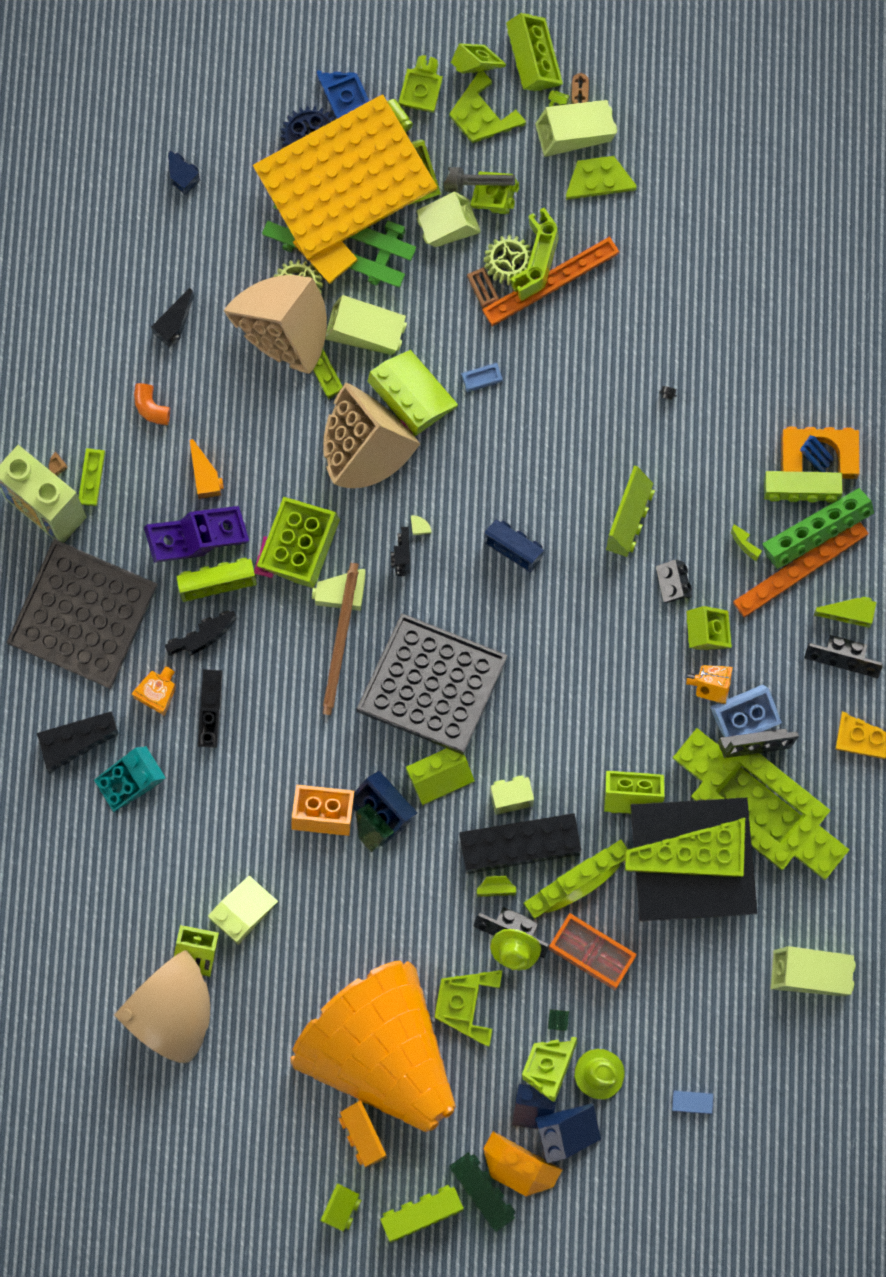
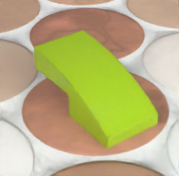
M734 524L731 534L735 542L744 553L754 561H757L762 550L749 543L750 534Z

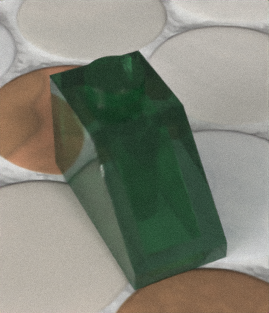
M369 804L356 811L359 839L373 852L381 847L394 831Z

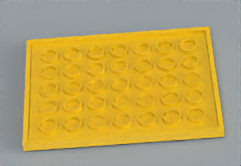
M383 94L253 164L254 170L306 260L313 258L437 190V185Z

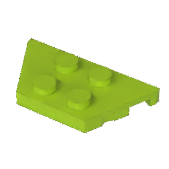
M615 156L578 160L566 193V200L635 191L637 186Z
M570 1037V1041L559 1042L558 1039L547 1043H534L524 1067L522 1079L553 1102L557 1098L577 1045V1037Z

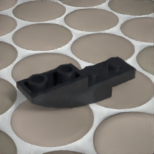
M228 610L220 613L219 617L213 619L212 617L205 618L198 624L200 632L192 631L187 633L184 638L169 640L168 644H165L168 656L186 649L189 656L209 647L221 638L235 622V612Z
M203 669L198 747L217 748L223 670Z

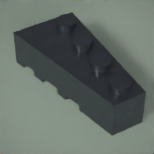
M110 711L38 732L37 736L46 769L50 774L62 765L68 764L71 760L80 755L82 756L90 749L101 745L119 733L114 715Z

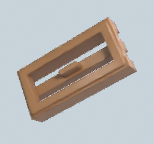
M484 267L467 274V278L482 309L499 300ZM480 273H482V275H483V277H484V279H485V281H486V283H487V285H488V288H489V290H490V292H491V294H492V296H493V298H491V299H490V297H489V295H488V293H487V291H486V288H485V286H484V284H483V282H482V280H481V278H480V276H479ZM473 276L476 277V280H477V282H478V284H479V286H480V288H481V290H482V292H483V294H484V296H485V298H486L487 301H484V300H483V298H482V296H481V294H480V292H479V290H478V288H477V285H476V283H475V281H474V279H473Z

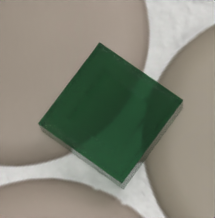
M549 1009L547 1030L567 1031L569 1011Z

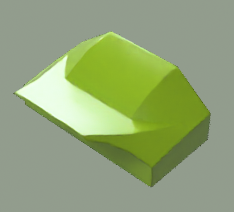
M507 876L486 877L477 888V897L516 895V886L510 882Z

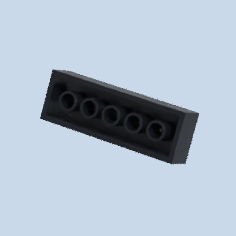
M575 813L459 832L466 874L581 855L582 852Z

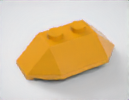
M492 1131L483 1148L490 1177L524 1196L553 1188L563 1170L552 1163H546L545 1159Z

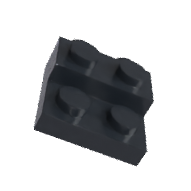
M401 527V533H397L398 546H394V552H391V568H395V576L399 577L411 573L409 527Z

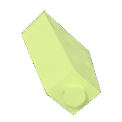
M365 569L358 570L359 574L354 591L352 610L361 611L366 577ZM347 573L317 582V588H313L312 599H315V605L341 608Z

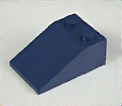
M593 1103L535 1118L546 1163L566 1159L601 1140Z

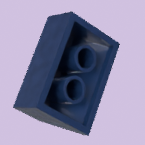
M496 519L484 532V543L530 573H532L544 555L541 544L536 541H529L524 533L520 531L515 532L505 521L500 522Z
M380 771L367 777L354 792L353 809L385 844L405 828L418 814Z

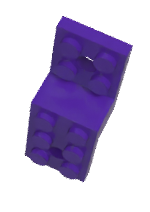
M239 506L189 512L179 521L148 524L143 527L154 563L202 557L213 548L249 542ZM223 523L229 526L230 531L224 529ZM163 538L169 539L171 545H166Z

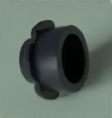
M662 386L661 391H659L662 394L661 398L672 400L673 397H677L675 395L677 389Z

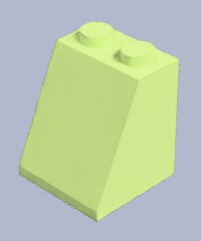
M454 191L416 210L418 215L417 222L423 228V238L427 244L438 247L481 232L469 199Z

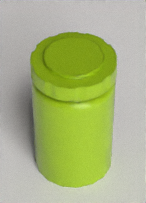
M396 99L387 101L406 133L411 129L413 123Z

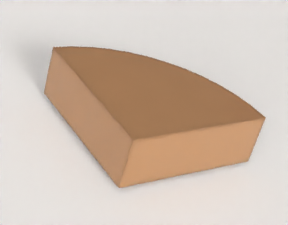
M55 452L50 458L49 470L58 476L68 466Z

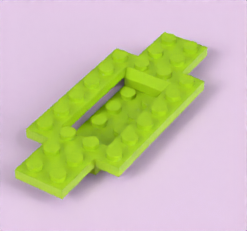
M696 728L673 756V760L702 782L690 797L694 801L748 798L752 847L781 871L795 856L823 880H826L850 850L819 826L831 810L760 753L724 758L719 745ZM741 766L747 769L750 773H752L755 777H757L760 781H762L775 793L781 796L784 800H786L789 804H791L803 815L799 814L796 810L790 807L787 803H785L782 799H780L777 795H775L772 791H770L767 787H765L762 783H760L757 779H755L752 775L745 771Z

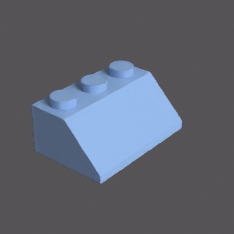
M765 685L727 699L726 704L718 703L710 707L724 737L762 732L782 723L770 690Z

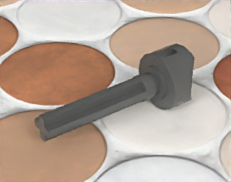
M448 167L449 175L444 182V189L446 192H462L464 185L513 186L515 185V175L464 174L461 167Z

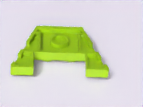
M484 71L477 73L449 113V117L471 143L493 137L494 134L503 131L508 132L518 126L526 125L525 119L517 110H514L504 119L500 120L481 98L479 93L492 84V80Z
M503 970L441 978L434 1018L489 1047L492 1028L472 1025L479 985L500 989Z

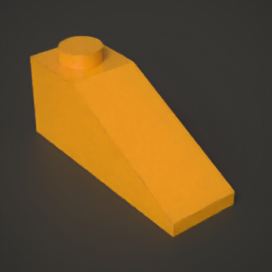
M193 439L190 440L198 498L221 496V489H224L223 479L218 477L217 471Z

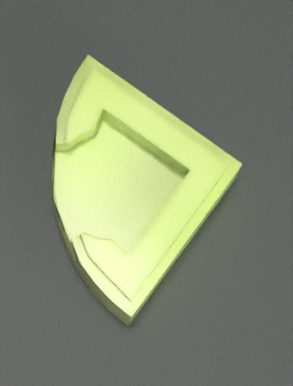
M411 516L413 535L432 534L431 527L425 519L419 516Z

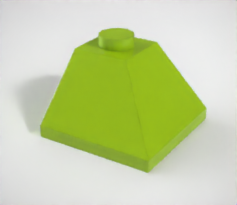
M459 43L450 62L462 74L482 72L506 66V63L487 46L480 44Z

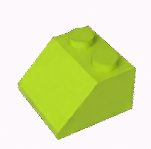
M701 606L686 611L689 648L697 650L732 648L728 610Z
M337 1183L320 1221L342 1232L345 1231V1228L349 1230L353 1222V1218H351L353 1210H358L362 1201L359 1199L360 1194Z

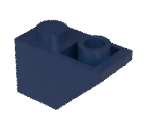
M170 150L168 152L171 183L187 195L200 180L199 170L195 165L186 163L179 153L175 154Z

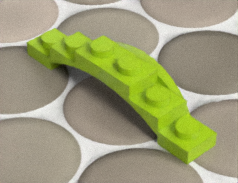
M620 839L610 847L603 849L593 857L572 868L557 878L556 881L540 890L539 893L523 902L532 918L536 919L544 913L563 908L594 891L611 877L620 864L625 861L627 847Z

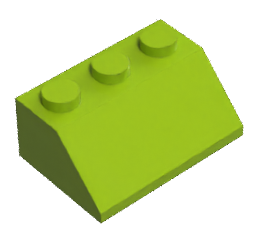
M447 748L406 766V772L422 806L475 782L465 755Z
M606 771L604 812L631 814V804L664 802V775Z

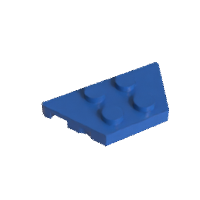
M316 71V75L336 119L369 102L357 73L333 71V73H322V71Z

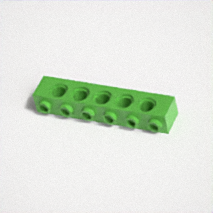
M860 488L854 490L762 543L766 557L777 569L787 565L794 559L874 514L872 501Z

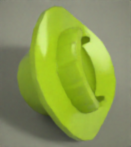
M504 929L496 933L490 944L491 954L494 959L511 970L529 969L535 964L541 953L539 941L533 936L517 929Z
M597 1048L582 1054L575 1066L574 1078L578 1088L588 1097L607 1099L615 1095L621 1088L625 1070L618 1056L608 1050Z

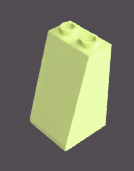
M607 100L546 107L535 123L544 157L610 142L617 134V126L612 118V108Z
M342 295L333 304L325 339L393 355L397 350H400L402 344L400 336L401 333H404L407 325L404 322L406 316Z
M790 946L773 950L771 989L834 996L852 995L854 990L853 972L856 967L854 955Z

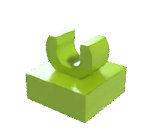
M552 90L548 99L552 100L549 103V107H552L554 103H558L559 106L566 105L570 95Z

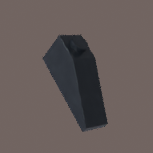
M191 288L151 326L152 333L168 347L176 344L181 338L180 335L183 332L194 297Z

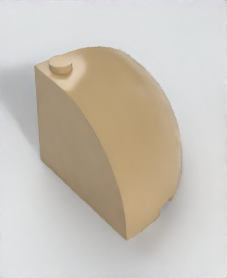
M282 275L265 279L245 289L223 310L236 328L240 327L246 333L244 337L274 360L278 362L283 360L290 364V368L308 374L311 373L318 362L326 337L327 316L322 295L313 278Z
M349 383L344 384L334 401L336 405L332 415L329 414L323 443L324 457L327 458L328 466L326 468L335 485L345 488H362L376 484L394 474L406 463L420 443L411 431L381 403Z
M186 950L177 954L149 977L114 1014L146 1046L158 1054L179 1063H188L195 1057L203 1044V1039L209 1026L210 998L206 982L204 983L199 966Z

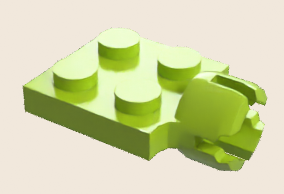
M421 55L417 58L415 68H407L398 103L400 106L435 113L443 76L437 74V59L430 57L427 65V56Z

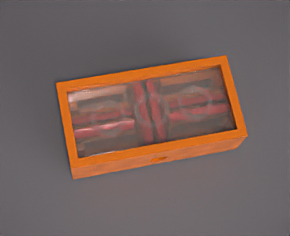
M569 913L549 945L550 951L613 990L617 989L637 956L636 953Z

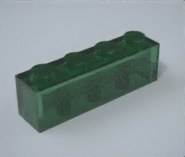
M468 1152L451 1164L449 1168L496 1233L515 1219L514 1214L516 1211L510 1203L506 1205L502 1200L504 1197L498 1186L496 1188L492 1186L490 1181L493 1179L486 1170L482 1172L478 1166L481 1162L476 1155H470Z

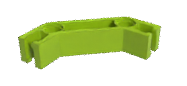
M544 207L540 209L541 218L539 220L541 222L545 221L541 225L535 220L536 215L534 213L528 216L529 225L537 235L526 270L510 278L512 288L515 292L518 291L521 301L545 287L559 239L557 225Z

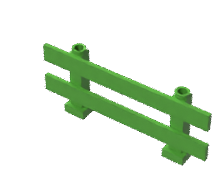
M267 220L262 235L282 242V249L292 252L296 247L293 244L295 239L290 230ZM388 220L385 225L386 235L365 228L349 237L380 249L375 262L354 254L358 261L349 269L369 276L368 282L377 286L380 281L400 288L405 273L389 268L387 264L392 254L409 261L413 258L417 247L398 240V238L403 239L406 233L405 227Z

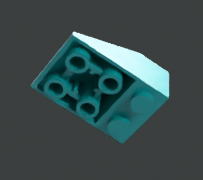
M147 746L131 750L95 778L94 781L112 811L115 812L156 787L166 777Z

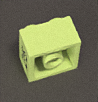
M517 776L512 778L513 781L505 782V780L495 781L494 785H491L490 795L495 815L533 807L534 797L529 777Z

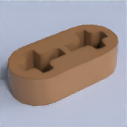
M583 73L574 75L572 79V104L578 103V94H582V103L588 102L589 79ZM579 79L583 82L582 88H578L579 84L577 82Z

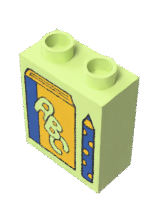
M17 445L0 464V490L4 498L53 539L64 543L87 518L77 493L21 446Z

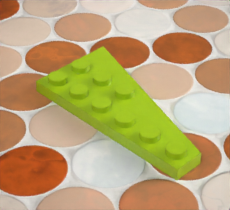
M745 818L626 850L625 871L743 877Z

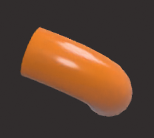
M144 383L135 384L134 402L139 414L149 422L168 425L170 407L159 406L154 403V386Z

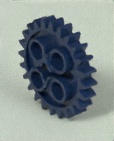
M306 106V111L299 107V113L293 110V117L287 116L288 122H283L285 128H281V133L283 134L281 135V141H284L282 143L283 148L308 135L304 121L308 123L310 133L334 121L335 117H330L329 111L324 114L323 108L317 111L316 106L313 107V110ZM313 122H319V123H320V125H318V126H313V125H311V124H312ZM296 128L303 129L301 132H295L294 130Z

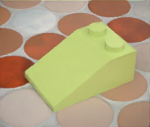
M248 876L214 908L208 917L239 945L278 901L252 877Z

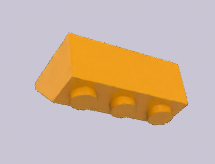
M296 785L291 830L350 836L354 791Z
M361 1100L341 1111L342 1117L338 1119L342 1128H347L350 1135L347 1136L351 1147L355 1146L358 1154H355L359 1165L364 1164L365 1168L386 1159L387 1155Z

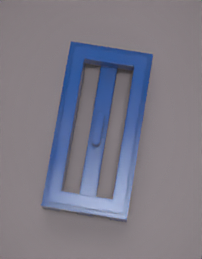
M810 435L800 449L803 455L819 472H826L825 468H829V462L834 461V458L815 436ZM807 447H808V448L812 451V453L821 461V463H822L821 465H820L819 462L812 456V454L806 449Z

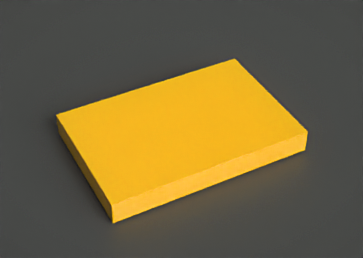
M294 240L293 244L302 253L297 242ZM340 242L308 261L331 284L357 262L358 259L343 242Z

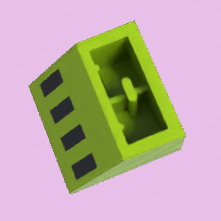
M180 925L174 956L186 950L199 966L201 975L210 977L219 933Z

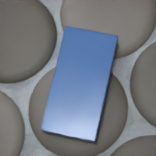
M497 363L461 373L467 392L503 382Z
M673 1091L672 1111L712 1114L713 1094Z

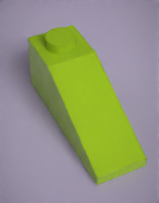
M869 597L854 598L816 607L814 616L870 628L877 602L872 601V598Z

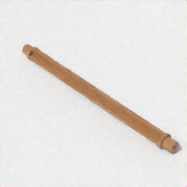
M350 563V568L347 571L323 702V714L331 715L332 708H334L354 591L359 574V564Z

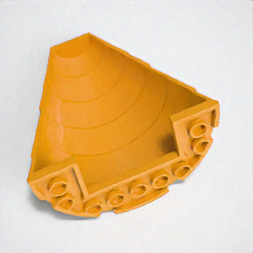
M401 961L384 964L371 970L367 979L361 980L358 978L346 986L320 1009L322 1013L319 1019L311 1020L307 1024L292 1049L295 1056L293 1055L290 1061L295 1070L353 1096L359 1101L361 1100L363 1103L380 1109L381 1112L398 1118L424 1132L434 1130L439 1125V1121L444 1117L448 1118L455 1111L456 1105L447 1080L437 1039L433 1032L417 969L409 961H406L404 965Z

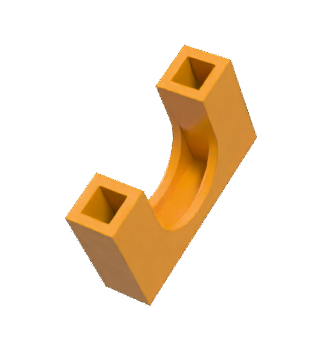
M794 426L783 429L781 433V471L802 472V452L800 449L811 435L815 436L819 442L826 443L835 450L838 457V473H842V479L858 478L859 430H854L851 427L843 428V430H835L833 427L797 429Z

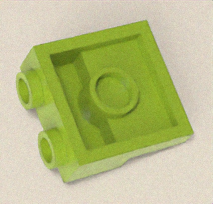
M481 171L478 173V175H513ZM515 178V185L513 186L475 185L470 206L475 209H487L492 213L509 214L510 209H513L515 206L513 197L514 193L519 190L518 180Z

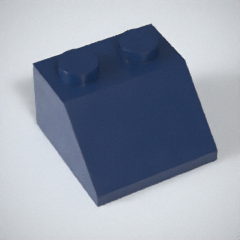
M519 1084L512 1125L537 1129L535 1118L554 1113L556 1100L555 1102L551 1101L530 1085Z

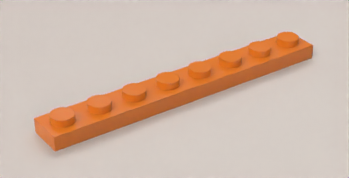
M608 237L550 270L545 287L537 293L521 301L518 291H513L482 309V312L493 327L617 256L620 251L612 239Z
M858 522L837 536L806 552L734 600L733 604L743 618L747 617L856 544L869 533L862 523Z

